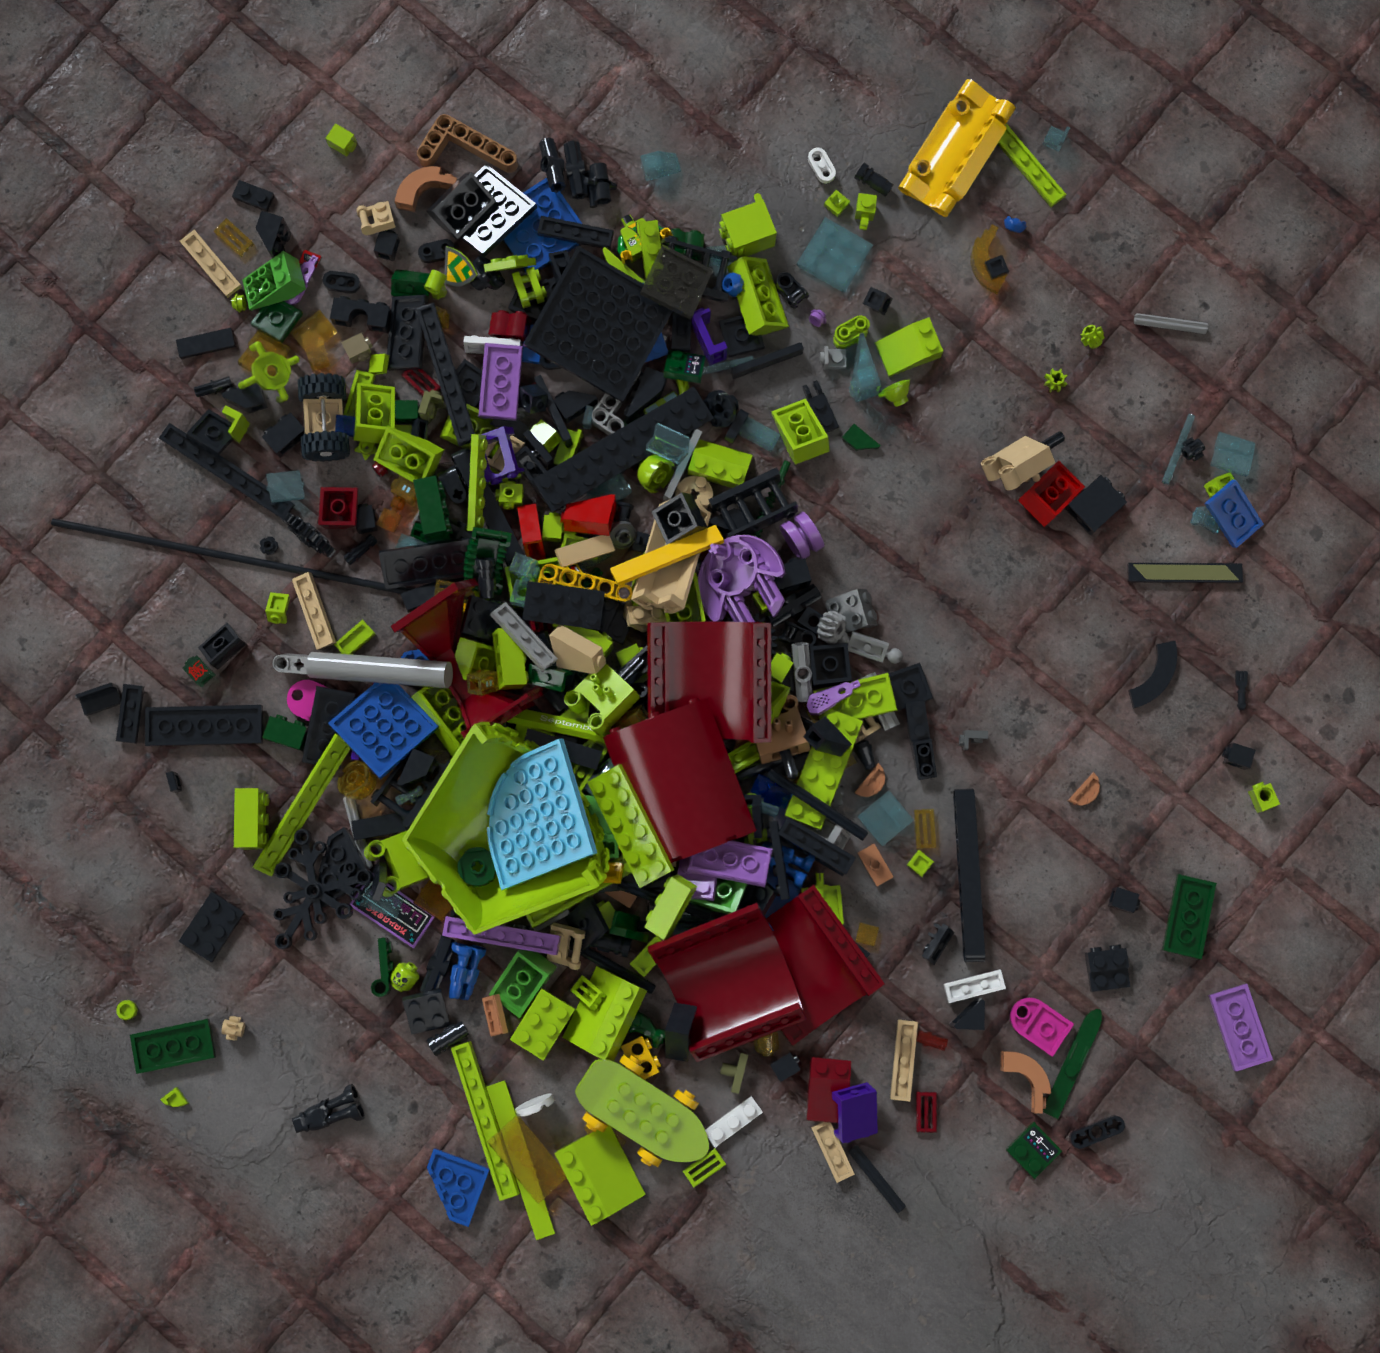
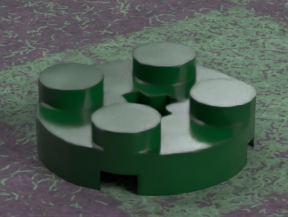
M470 848L464 852V855L458 861V873L467 885L482 887L495 879L496 870L490 851L485 848ZM476 862H479L480 865H483V868H481L479 872H476V870L472 869V867L476 865Z

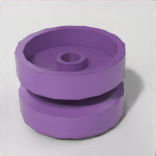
M803 511L794 516V523L787 520L779 526L791 551L800 559L809 557L810 549L817 552L825 546L816 526Z

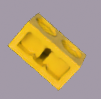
M642 1035L621 1046L624 1054L629 1058L631 1055L641 1061L640 1065L645 1061L651 1063V1071L648 1073L642 1072L641 1075H638L645 1080L659 1073L658 1068L661 1065L657 1056L652 1057L650 1052L652 1045L648 1038L644 1039ZM636 1043L643 1046V1052L639 1055L634 1054L632 1051V1046Z

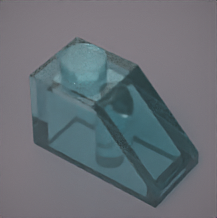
M656 151L640 156L645 181L681 172L675 153Z

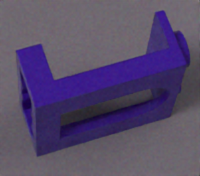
M503 426L481 434L486 435L488 444L499 441L505 463L502 472L498 474L493 473L489 467L485 452L487 467L484 470V478L486 482H490L492 485L503 482L502 479L516 478L519 476L518 473L525 471L524 468H518L510 440V436L515 435L513 427Z

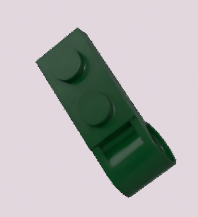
M378 938L381 979H377L372 983L371 991L377 997H384L391 992L390 975L394 971V963L390 961V953H392L393 949L392 942L388 941V938ZM380 982H383L386 986V990L382 994L376 988Z

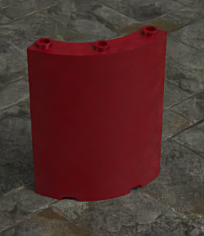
M698 697L687 701L688 705L662 714L659 711L648 715L649 719L623 729L620 726L609 730L610 734L603 737L613 766L622 764L671 863L756 831L707 698L700 701Z

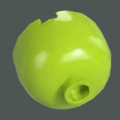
M662 455L647 457L639 464L637 473L639 483L650 493L658 492L656 489L660 486L664 488L674 475L672 466L674 464Z

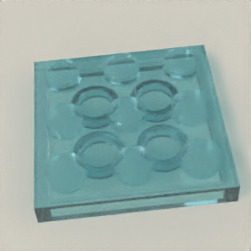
M825 217L798 260L797 266L845 293L872 249L873 244Z

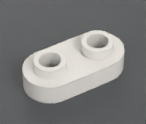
M813 148L809 152L808 162L816 177L825 184L832 182L836 174L832 162L822 148ZM818 157L820 161H815L814 158ZM823 173H828L829 176L825 177Z

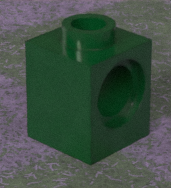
M395 400V420L397 424H412V420L421 418L418 413L420 407L418 400Z

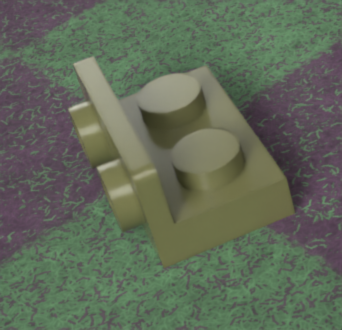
M434 390L430 392L424 391L418 411L421 419L428 420V424H430L437 414V408L435 407L445 410L447 408L444 397L440 392Z

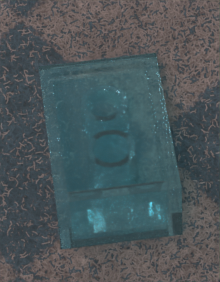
M864 333L859 334L849 386V393L851 397L855 398L856 402L877 396L881 387Z

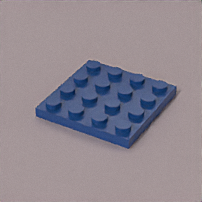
M547 178L523 192L536 203L538 208L503 240L513 255H528V258L536 259L535 266L523 267L526 274L527 268L534 267V270L538 269L539 271L549 265L548 253L563 250L569 252L580 245L537 235L541 216L582 224L561 192H551Z
M374 683L328 723L380 780L404 760L413 749H416L437 731L439 727L400 685Z

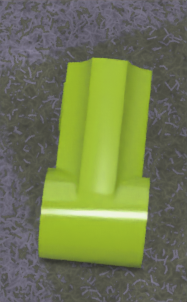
M431 270L424 288L431 292L433 298L439 300L446 296L447 290L444 283L447 276L437 270Z

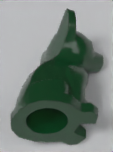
M638 1010L629 1028V1033L638 1032L644 1037L651 1038L653 1047L658 1049L661 1044L665 1043V1030L657 1029L652 1020Z

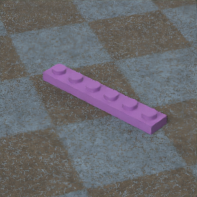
M448 916L445 917L442 936L551 955H558L561 939L559 935L501 925L474 935L467 929L462 919Z

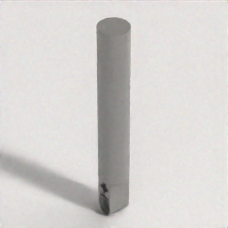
M311 652L309 655L287 653L278 655L273 659V667L276 671L307 674L310 678L449 688L453 678L452 664L446 661ZM283 659L287 661L286 667L283 665ZM297 662L304 663V665H297Z

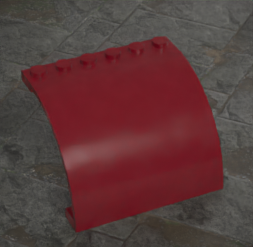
M718 621L647 622L648 715L657 711L662 714L688 705L687 701L697 697L699 701L707 698L722 739L750 740L751 743L771 742V623Z
M814 885L766 918L774 930L773 933L785 957L807 1019L781 1029L792 1046L831 1017L861 997L871 995L885 984Z
M758 903L648 946V952L660 967L676 1002L697 1006V1012L689 1033L691 1041L689 1051L696 1062L807 1020L785 957Z

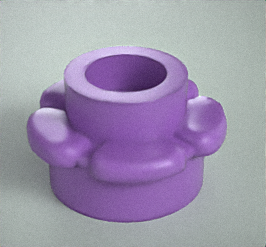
M812 310L809 321L814 326L820 327L826 323V315L822 310Z

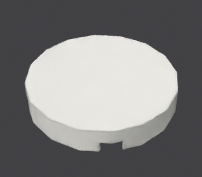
M551 1093L541 1095L519 1105L515 1111L519 1117L529 1116L539 1112L544 1105L549 1107L555 1100Z

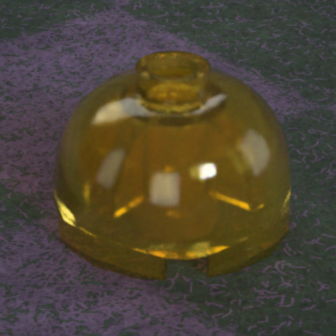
M359 760L350 762L344 767L342 778H338L337 787L339 792L352 800L367 798L374 791L377 783V777L364 762Z

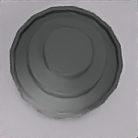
M619 521L612 525L610 538L614 547L624 549L631 546L636 540L637 533L631 523Z

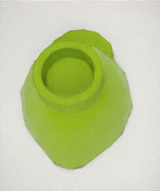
M910 380L896 382L883 389L878 396L885 397L888 401L893 402L895 407L903 405L909 401L907 395L909 393Z

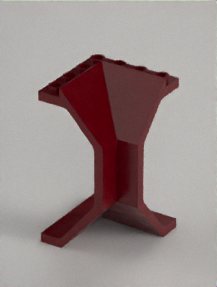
M475 578L454 582L390 626L394 633L401 632L429 660L451 662L453 678L449 690L457 700L467 729L461 732L464 739L471 727L476 723L489 722L490 726L494 723L503 725L522 711L534 706L535 703L533 701L544 695L542 691L546 689L536 685L524 694H516L463 679L455 653L461 637L460 629L463 618L464 597L470 590L478 586Z

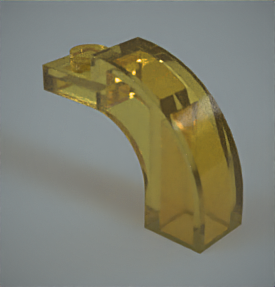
M992 224L989 230L985 229L981 238H976L971 250L970 263L973 274L978 282L987 290L998 294L1007 275L991 280L984 265L985 261L990 260L988 249L999 228Z

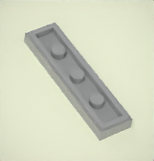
M698 429L694 431L663 496V500L668 501L671 499L702 431Z
M506 602L490 614L542 672L557 661L558 658Z

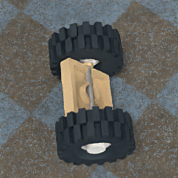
M331 373L311 374V376L305 375L298 379V398L300 402H303L305 434L301 436L303 459L315 462L346 459L345 457L350 455L349 435L344 433L342 401H345L347 398L345 378L337 374L332 375Z

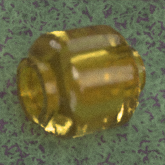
M778 1031L753 1040L755 1051L761 1053L762 1056H772L780 1047Z

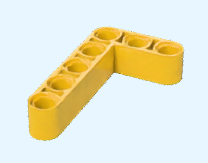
M554 564L544 565L538 578L539 583L584 588L581 585V581L583 578H589L592 585L588 589L599 591L600 585L607 583L610 585V591L604 597L619 602L629 601L633 594L632 588L627 584L618 586L616 581ZM552 568L555 572L554 576L546 578L544 576V569ZM564 573H571L573 575L571 583L563 581L562 576ZM621 588H626L629 592V596L626 599L621 598L618 594Z

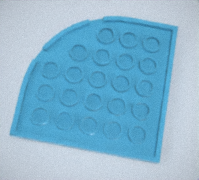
M557 739L520 756L510 764L511 767L507 772L501 775L492 792L487 815H490L487 837L501 890L509 889L597 854L564 739Z

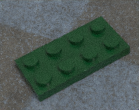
M1177 874L1162 951L1202 959L1217 883Z
M210 1019L130 1035L136 1074L216 1058Z

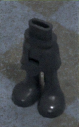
M353 1084L347 1085L341 1095L331 1100L329 1098L322 1100L318 1104L307 1108L304 1112H300L299 1116L292 1118L296 1133L324 1129L332 1123L352 1118L355 1121L364 1120L365 1115L360 1103L352 1104L347 1108L332 1113L334 1108L358 1100L355 1086Z

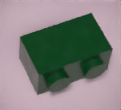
M278 714L276 718L270 716L262 738L303 751L308 728L305 727L306 723L297 720L291 723L287 721V717Z

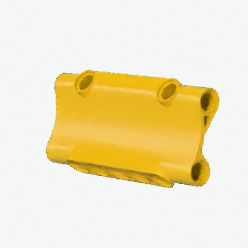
M967 79L954 100L948 103L908 167V172L898 189L903 194L930 207L939 215L948 217L956 202L965 196L1007 128L1005 124L1012 116L1016 107L1008 100L995 98L976 82ZM957 103L960 105V111L957 109ZM918 165L922 168L921 173L918 171Z

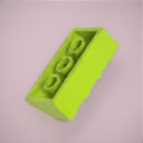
M742 256L728 265V272L739 274L744 281L742 292L736 297L749 335H765L789 327L767 259Z

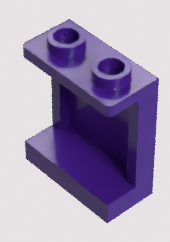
M701 308L692 315V329L709 366H712L727 359L728 348L725 341L717 345L713 344L705 326L710 323L711 311L709 308Z
M866 1082L832 1092V1099L838 1104L839 1129L834 1130V1135L842 1143H849L852 1140L866 1138L878 1133L877 1091L869 1083Z

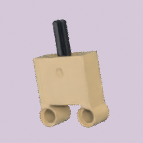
M1059 431L1042 442L1027 436L1022 437L996 454L982 460L981 466L987 480L995 481L1001 478L1006 490L1018 488L1023 482H1029L1031 477L1034 482H1038L1041 479L1039 473L1055 463L1050 449L1064 442L1065 436Z

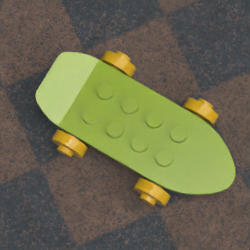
M623 1054L619 1062L625 1065V1067L615 1061L604 1059L595 1060L591 1064L575 1090L579 1103L587 1110L582 1119L587 1122L586 1126L594 1132L599 1130L604 1133L609 1125L641 1145L637 1154L642 1157L641 1161L648 1166L653 1164L659 1167L663 1161L661 1158L674 1162H692L702 1159L707 1154L709 1141L706 1131L698 1117L687 1108L690 1107L693 1110L697 1108L699 1103L694 1100L695 1095L687 1090L682 1092L677 1089L674 1097L679 1100L678 1102L642 1079L638 1075H641L645 1068L640 1065L641 1061L633 1055L629 1058Z

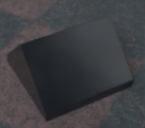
M226 622L198 648L213 667L219 669L247 643Z
M981 998L974 999L949 1026L954 1029L985 1030V1001Z

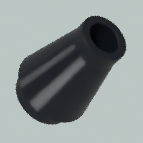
M868 740L855 744L854 752L864 765L865 770L875 767L872 744H869Z

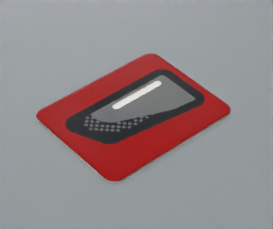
M304 250L299 263L308 262L312 255L319 258L314 265L316 268L321 256Z

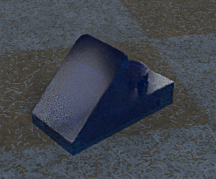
M758 774L750 791L754 794L762 795L763 802L786 809L793 795L762 774Z

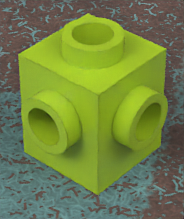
M514 481L500 483V489H496V500H499V505L509 510L514 509V507L523 506V484H516Z

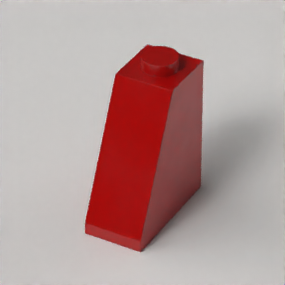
M615 494L567 504L565 512L562 511L561 523L564 524V531L609 536L617 507Z
M536 503L518 506V516L527 563L546 559Z

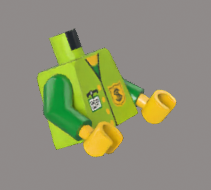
M629 214L621 219L625 227L620 230L617 242V252L621 257L622 264H625L627 259L633 263L643 257L638 223L645 222L646 220L640 218L634 221ZM658 225L660 242L668 236H673L670 228H662Z

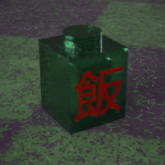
M197 655L190 657L183 667V670L200 687H203L216 675L204 660Z

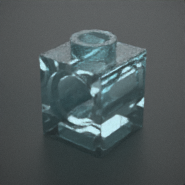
M516 552L509 567V572L525 580L532 581L533 577L537 578L540 567H538L537 560Z
M527 578L516 579L510 598L512 605L524 608L525 597L519 596L518 592L522 588H527V581L532 580Z

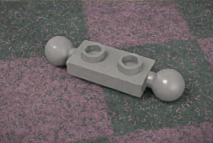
M844 631V637H841L840 642H836V644L847 643L849 652L882 663L884 657H887L894 664L899 663L903 658V654L899 649L893 648L888 650L889 643L855 631L852 632L851 637Z

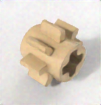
M230 1016L229 1020H224L222 1034L226 1035L227 1040L235 1041L238 1037H243L245 1022H240L241 1017Z

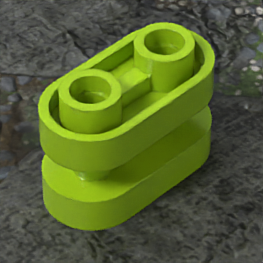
M534 267L527 268V275L521 276L519 271L512 273L523 309L531 306L530 300L536 299L537 304L545 302L544 298L547 297L544 286L540 287L539 284L541 280L538 269L534 270ZM530 282L533 292L527 293L524 283Z
M859 315L839 325L834 333V345L839 349H846L863 340L868 334L869 320L865 316Z

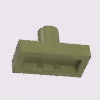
M740 1052L737 1066L722 1063L720 1074L734 1078L731 1092L739 1094L748 1059V1054Z

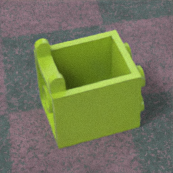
M759 193L754 195V203L721 214L720 229H718L720 237L726 241V251L732 252V255L737 256V259L775 246L777 232L765 202Z

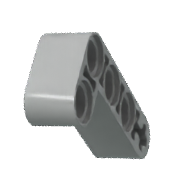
M641 370L638 376L636 377L624 401L627 399L631 391L636 386ZM605 393L592 412L593 425L608 436L614 433L611 430L612 426L618 425L623 428V421L615 416L624 401L620 402ZM608 400H614L616 404L614 406H608L606 402ZM598 415H604L606 417L603 421H597L595 419Z

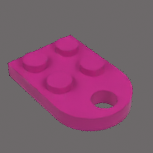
M301 680L290 688L287 694V704L293 714L310 722L316 686H326L312 680ZM301 690L303 692L302 699L294 700V692Z
M1023 998L1017 1001L1010 1012V1022L1013 1029L1051 1057L1054 1056L1074 1025L1071 1021L1036 998ZM1020 1006H1024L1027 1009V1015L1023 1018L1017 1015V1009Z

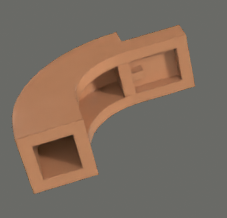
M430 166L420 168L409 174L400 184L394 201L397 209L415 212L418 199L424 191L431 188L448 190L458 179L452 174L443 175L441 167Z
M1001 1051L1000 1071L1018 1072L1024 1075L1031 1085V1112L1043 1114V1109L1046 1108V1098L1043 1097V1093L1051 1094L1050 1083L1045 1071L1034 1059L1027 1055L1013 1051Z

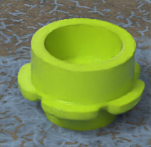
M236 294L232 298L233 309H236L238 312L246 310L247 302L244 295Z

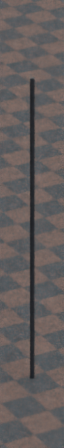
M55 518L51 520V526L301 575L311 572L312 576L316 578L401 594L412 590V588L407 587L385 589V584L381 582Z

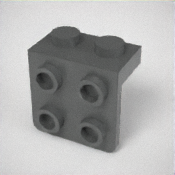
M855 589L825 602L827 611H836L846 617V633L878 625L876 621L877 614L872 608V598L867 589Z

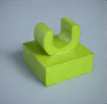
M837 190L824 202V206L837 217L850 204V201Z

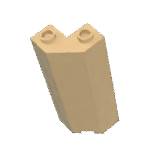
M697 504L708 526L711 513L702 505ZM654 520L644 554L667 545L656 520ZM700 553L638 578L631 600L648 610H653V607L664 609V613L670 614L683 610Z

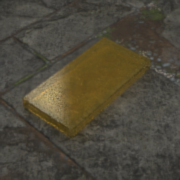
M517 1115L487 1141L537 1203H540L567 1178L561 1166Z

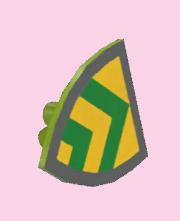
M446 246L444 274L447 276L445 284L462 286L472 282L478 275L472 262L462 252Z

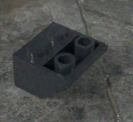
M261 211L256 230L270 256L274 258L282 251H285L284 247L286 242L290 240L291 231L282 216Z

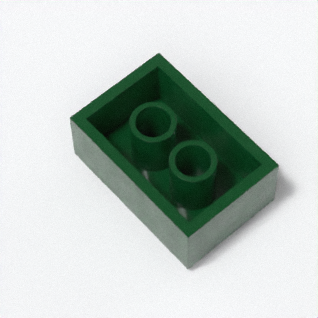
M436 475L413 480L423 535L427 544L451 540L450 534H453L449 517L446 518V516H449V510L445 499H443L446 498L442 481H438Z

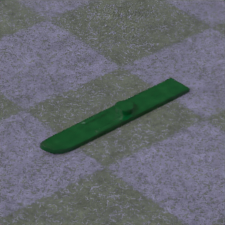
M1100 1009L1090 1011L1084 1018L1054 1082L1051 1094H1049L1046 1100V1108L1043 1109V1112L1056 1119L1059 1118L1099 1031L1102 1021Z

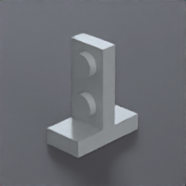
M826 820L822 830L799 822L802 826L841 849L845 847L850 838L849 834L837 824L835 826Z

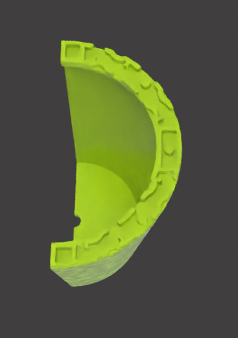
M489 722L476 723L471 727L402 839L407 850L414 855L419 866L424 868L430 880L442 887V896L449 901L454 912L462 918L467 929L474 935L595 889L604 882L607 877L605 873L609 871L610 867L608 864L610 860L609 849L604 848L603 845L604 831L598 823L596 813L590 814L587 808L590 806V803L578 787L597 854L506 890H501L497 873L492 882L482 887L467 885L462 880L457 866L464 852L473 847H482L490 851L487 837L490 815H487L496 783L501 775L506 773L511 767L510 764L520 756L539 748V745L535 742L524 741L518 737V731L509 727L505 728L498 723L490 726ZM476 862V865L472 867V869L476 870V872H479L480 869L483 868V865H480L479 862Z

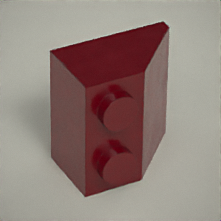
M321 487L318 525L325 529L355 527L359 488Z

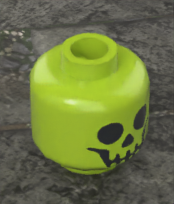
M411 962L399 963L390 975L392 987L400 992L410 991L419 979L416 965Z

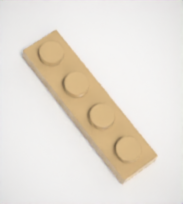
M195 230L180 240L185 249L227 298L242 287Z
M307 572L293 578L292 581L316 650H322L335 644L336 641L312 573Z
M897 1020L890 1099L910 1102L918 1027V1022Z

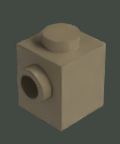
M362 332L341 342L352 364L358 361L363 362L372 355L370 348L373 346L368 337L364 338Z

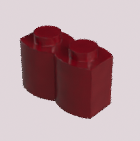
M498 310V312L492 313L488 334L496 338H514L525 341L529 335L531 319L522 311L509 314L508 311Z

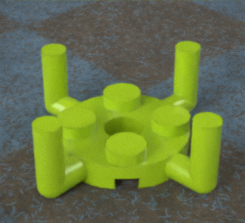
M259 341L249 346L250 351L255 352L257 350L259 354L251 366L253 376L239 382L238 387L245 389L257 383L263 390H277L279 396L276 397L277 403L287 401L289 396L284 386L289 381L291 374L290 366L297 364L300 358L293 356L286 359L277 353L266 352ZM268 366L275 368V376H270L267 373Z

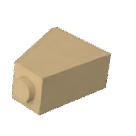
M559 625L549 635L553 653L558 658L556 661L557 668L597 674L606 664L602 647L567 627Z

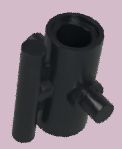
M594 163L590 165V170L586 171L584 184L588 188L590 208L610 203L612 201L610 190L617 189V184L609 180L607 164Z

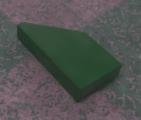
M853 424L842 437V440L856 451L879 449L881 446L856 424Z

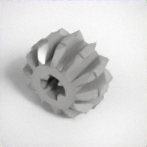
M836 611L825 612L818 624L817 633L819 634V639L829 644L840 642L841 637H844V631H846V617Z

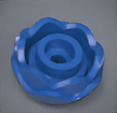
M1007 216L1004 219V226L1007 230L1021 233L1027 227L1026 222H1022L1018 218Z
M729 273L723 279V290L729 296H737L742 292L744 281L739 274Z

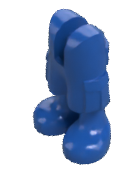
M764 841L761 847L769 848V846L773 845L770 842ZM782 846L786 873L794 880V886L800 889L807 874L789 867L788 864H794L809 873L816 857L809 854L806 858L794 856V850ZM774 857L770 859L769 868L772 872V866L776 865Z
M454 942L451 948L453 952L458 954V964L452 967L449 998L469 1000L480 972L477 966L481 958L485 956L487 949L478 945L468 946Z

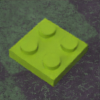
M528 255L491 259V263L484 264L485 272L535 266L536 259L528 258Z

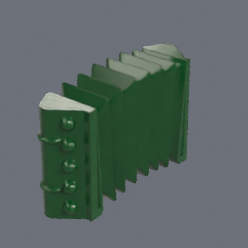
M473 527L472 538L469 539V545H467L468 551L465 552L464 580L475 578L478 582V573L476 572V568H478L476 566L477 558H495V566H493L495 567V572L493 573L494 578H496V590H494V594L501 595L503 589L502 563H504V558L506 557L507 547L510 546L512 533ZM478 586L473 588L471 591L479 592Z

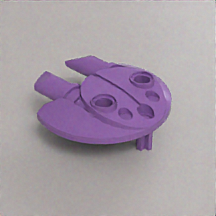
M751 535L731 536L724 539V543L720 545L712 543L710 545L711 549L704 558L698 574L701 600L706 615L712 621L720 622L724 619L726 613L729 612L734 622H755L744 603V597L751 594V591L756 590L759 591L774 618L785 602L774 582V577L782 578L786 574L783 562L777 551L766 541ZM752 553V559L749 561V555Z

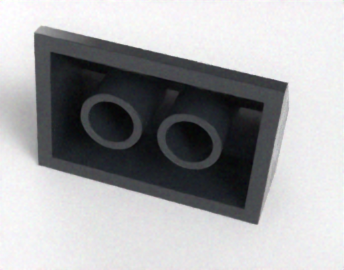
M472 172L464 173L426 212L441 228L458 239L496 200Z

